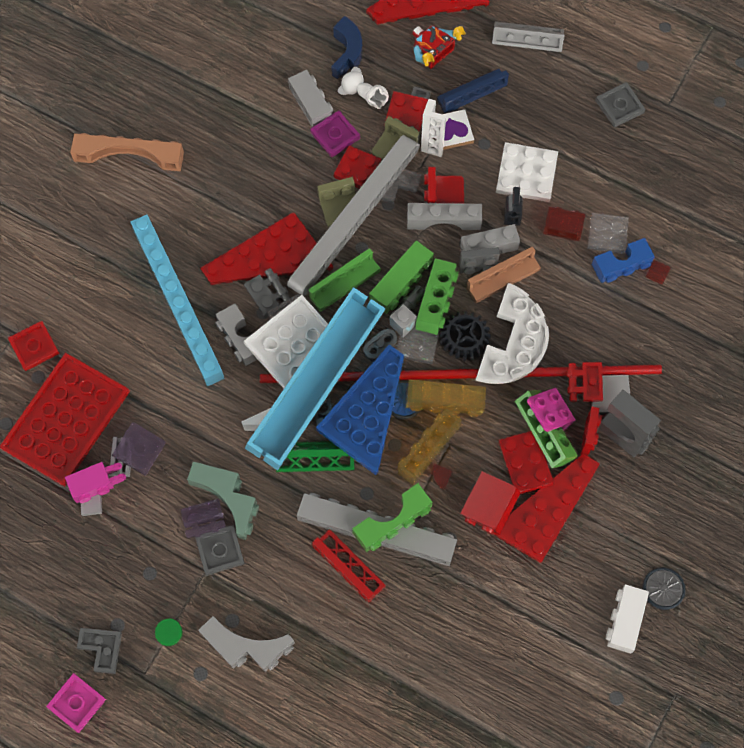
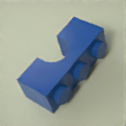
M643 238L628 244L625 251L628 257L627 260H618L612 251L595 256L591 265L600 283L606 281L609 283L616 280L619 276H628L635 270L640 268L644 270L650 267L655 256L646 239Z

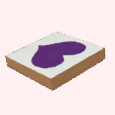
M465 110L442 114L446 116L443 150L474 143V137Z

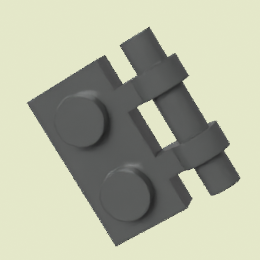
M271 268L265 271L268 277L266 280H263L258 275L244 284V287L264 317L280 307L277 302L278 299L282 298L284 303L291 300L287 294L288 290L282 286L277 273L274 274ZM271 284H273V286L277 290L275 294H272V292L268 288V286H270Z

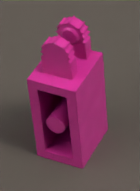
M100 462L66 476L65 479L76 503L88 502L91 500V497L105 495L110 492V489L114 488L113 485L126 480L125 474H119L112 478L109 477V474L122 468L121 463L105 467L103 462Z

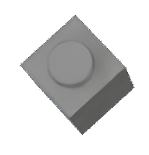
M403 304L390 316V326L404 337L416 326L417 316Z

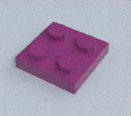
M339 110L310 129V133L331 158L360 139V134Z

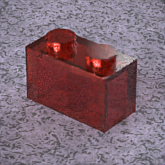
M549 207L543 234L580 241L585 214L577 210L569 211L561 207Z

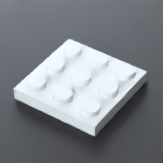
M505 142L496 193L511 195L513 194V187H520V195L523 198L550 202L558 151Z

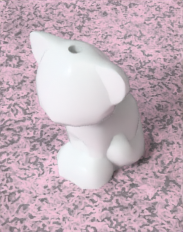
M354 67L351 72L343 76L341 86L338 88V93L341 95H353L358 92L370 106L380 109L389 100V94L385 87L364 83L362 72L358 67Z

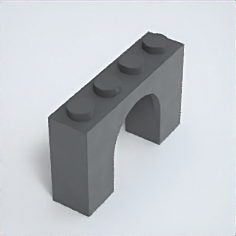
M623 389L610 403L607 409L609 414L601 421L598 428L635 458L638 453L642 455L649 447L656 433L660 430L658 425L661 420Z

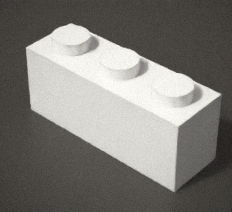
M626 584L622 590L618 589L615 600L618 601L617 609H613L610 619L613 621L612 628H608L606 640H609L608 647L630 654L635 651L649 591Z

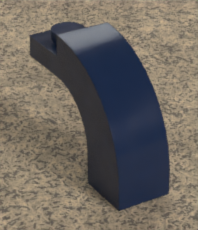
M346 16L333 27L334 38L346 47L345 53L332 65V76L336 79L341 75H345L349 68L352 70L354 67H358L362 59L361 33L358 27Z

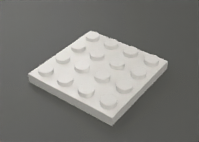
M301 295L244 340V344L276 381L285 388L328 323Z

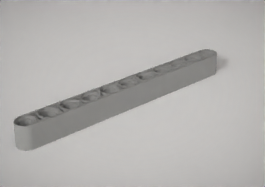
M405 135L399 138L292 274L287 283L288 287L303 296L309 292V289L314 286L419 150V143Z

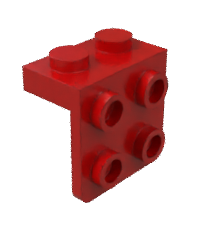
M428 167V174H424V185H428L427 190H424V201H427V203L464 204V178L462 176H436V167Z

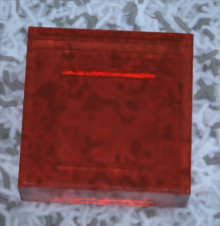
M654 260L646 274V278L663 285L671 267Z

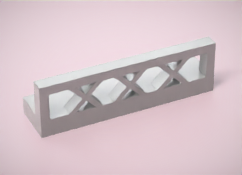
M495 21L492 44L562 52L564 29Z

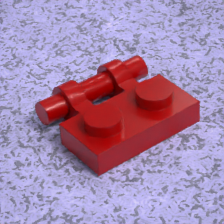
M582 362V370H576V363H569V370L567 371V378H569V387L567 388L569 401L577 402V395L583 394V402H602V362ZM578 377H582V387H577Z

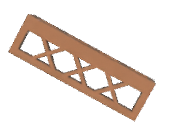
M533 246L468 279L466 289L475 303L505 289L508 283L513 285L540 271L541 267L534 258L535 249Z

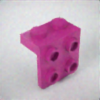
M556 388L527 399V403L546 432L562 427L565 431L576 420Z

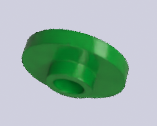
M164 619L156 626L155 637L163 646H173L182 638V627L174 619Z

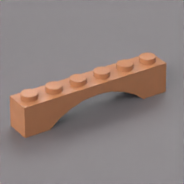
M87 133L74 134L70 152L74 162L93 163L109 155L134 154L153 161L163 170L181 171L184 155L182 143L175 141L161 142L159 140L150 141L141 138L128 139L121 136H95Z

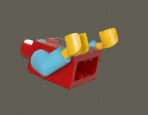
M419 26L416 27L412 33L416 37L413 49L416 61L432 69L454 50L455 39L460 41L462 39L461 35L466 34L463 27L459 26L454 30H446L430 26L426 31Z

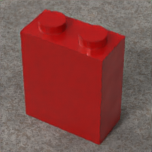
M482 471L460 514L465 518L464 521L472 526L478 524L482 526L481 529L489 534L495 532L500 535L521 492L516 486Z

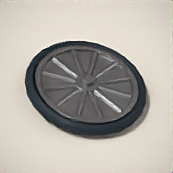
M653 569L646 575L643 581V590L649 591L647 601L658 609H673L682 602L685 596L684 581L672 569Z

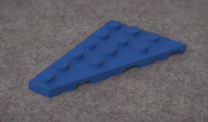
M391 345L385 348L316 427L317 432L375 475L379 471L404 361V355Z

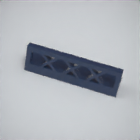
M496 69L437 96V102L445 114L507 86L509 73L507 70L501 72L500 69Z

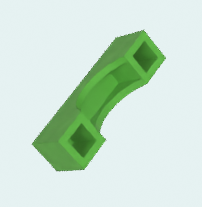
M419 483L402 494L403 508L395 519L388 522H379L368 517L352 528V533L366 552L369 550L375 551L386 538L388 540L394 538L398 534L399 529L402 527L408 528L415 522V518L418 516L423 517L431 511L432 501Z

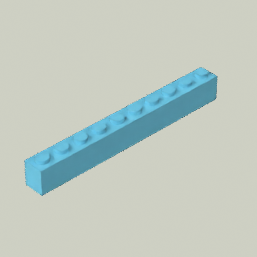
M148 215L130 221L206 385L210 386L225 379L223 371Z

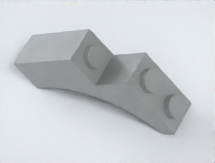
M214 616L198 630L233 669L236 666L238 668L242 666L247 660L246 656L249 654L265 672L268 669L271 671L278 665V659L283 654L287 656L294 649L292 645L295 644L289 634L272 640H251L238 636L225 628Z

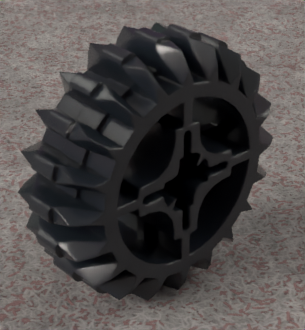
M465 310L464 314L461 315L458 311L456 317L451 314L449 316L450 320L445 319L444 327L440 329L442 331L439 334V337L442 339L440 344L445 345L443 350L449 351L450 357L455 354L456 360L460 356L463 357L464 362L467 357L474 360V355L480 357L481 352L485 353L487 345L490 344L491 334L488 333L490 328L485 327L487 322L486 320L481 321L480 315L475 318L474 312L471 315H467ZM474 329L479 332L480 341L473 334ZM451 331L457 337L456 343L450 338Z

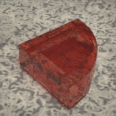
M434 464V480L441 489L445 490L452 471Z

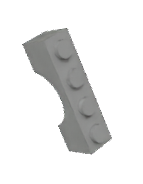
M408 203L407 229L426 230L429 226L447 223L456 225L462 230H481L482 204Z

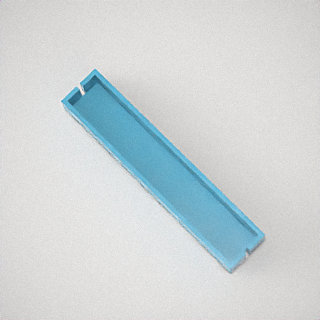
M354 287L246 444V450L258 458L264 456L263 461L276 470L280 468L386 309L372 299L367 307H364L363 305L368 297Z

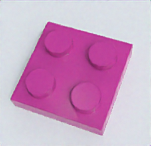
M73 673L46 707L77 733H80L106 699Z

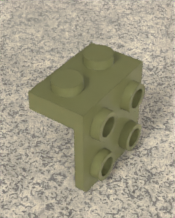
M388 116L385 121V131L372 149V155L383 160L402 135L419 143L420 132L412 126L409 127L403 124L399 119H393Z

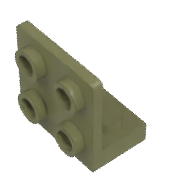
M353 177L317 186L318 198L327 227L333 224L355 196Z

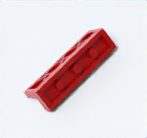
M330 529L320 539L317 537L312 542L313 548L368 603L386 587ZM329 536L336 542L335 549H329L323 543ZM338 552H346L349 555V563H343L338 558ZM352 566H360L363 569V577H357L352 572ZM366 580H374L379 587L372 592L366 586Z

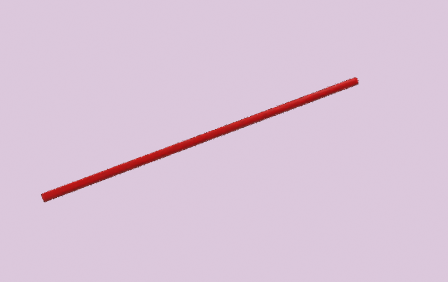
M661 365L602 366V376L662 374ZM582 366L576 367V370H582ZM536 367L525 377L567 376L569 368ZM479 369L403 370L399 380L471 379L477 377ZM365 371L343 372L337 382L357 381ZM260 374V383H278L271 374Z

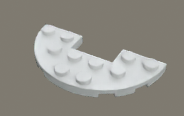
M510 283L507 284L497 314L498 318L514 323L506 350L487 345L476 381L503 384L519 380L538 366L546 352L549 341V328L546 325L542 309L538 303L535 304L528 297V293Z

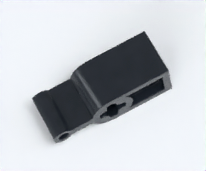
M513 187V194L506 197L504 225L515 224V226H520L523 212V197L520 195V187Z

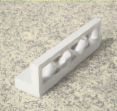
M428 99L423 113L421 152L442 157L446 116L435 113L436 101Z

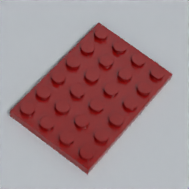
M65 353L3 440L0 449L65 487L67 485L65 477L76 472L130 390Z

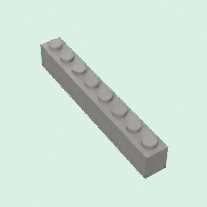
M304 493L297 513L298 521L330 529L331 531L354 538L356 537L352 533V528L368 517L379 522H388L395 519L391 516H385V518L378 516L376 512L366 510V512L358 510L359 508L355 505H341L335 499H321V496L315 493H310L309 495ZM412 524L408 528L402 527L399 529L398 534L390 540L386 538L381 542V546L450 567L457 539H454V536L451 534H437L431 528L423 527L421 529Z

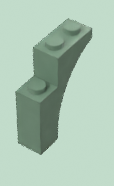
M193 462L187 479L189 485L209 491L221 499L234 517L238 538L246 540L247 535L252 533V518L257 515L259 509L256 498L236 493V491H240L242 485L239 473Z

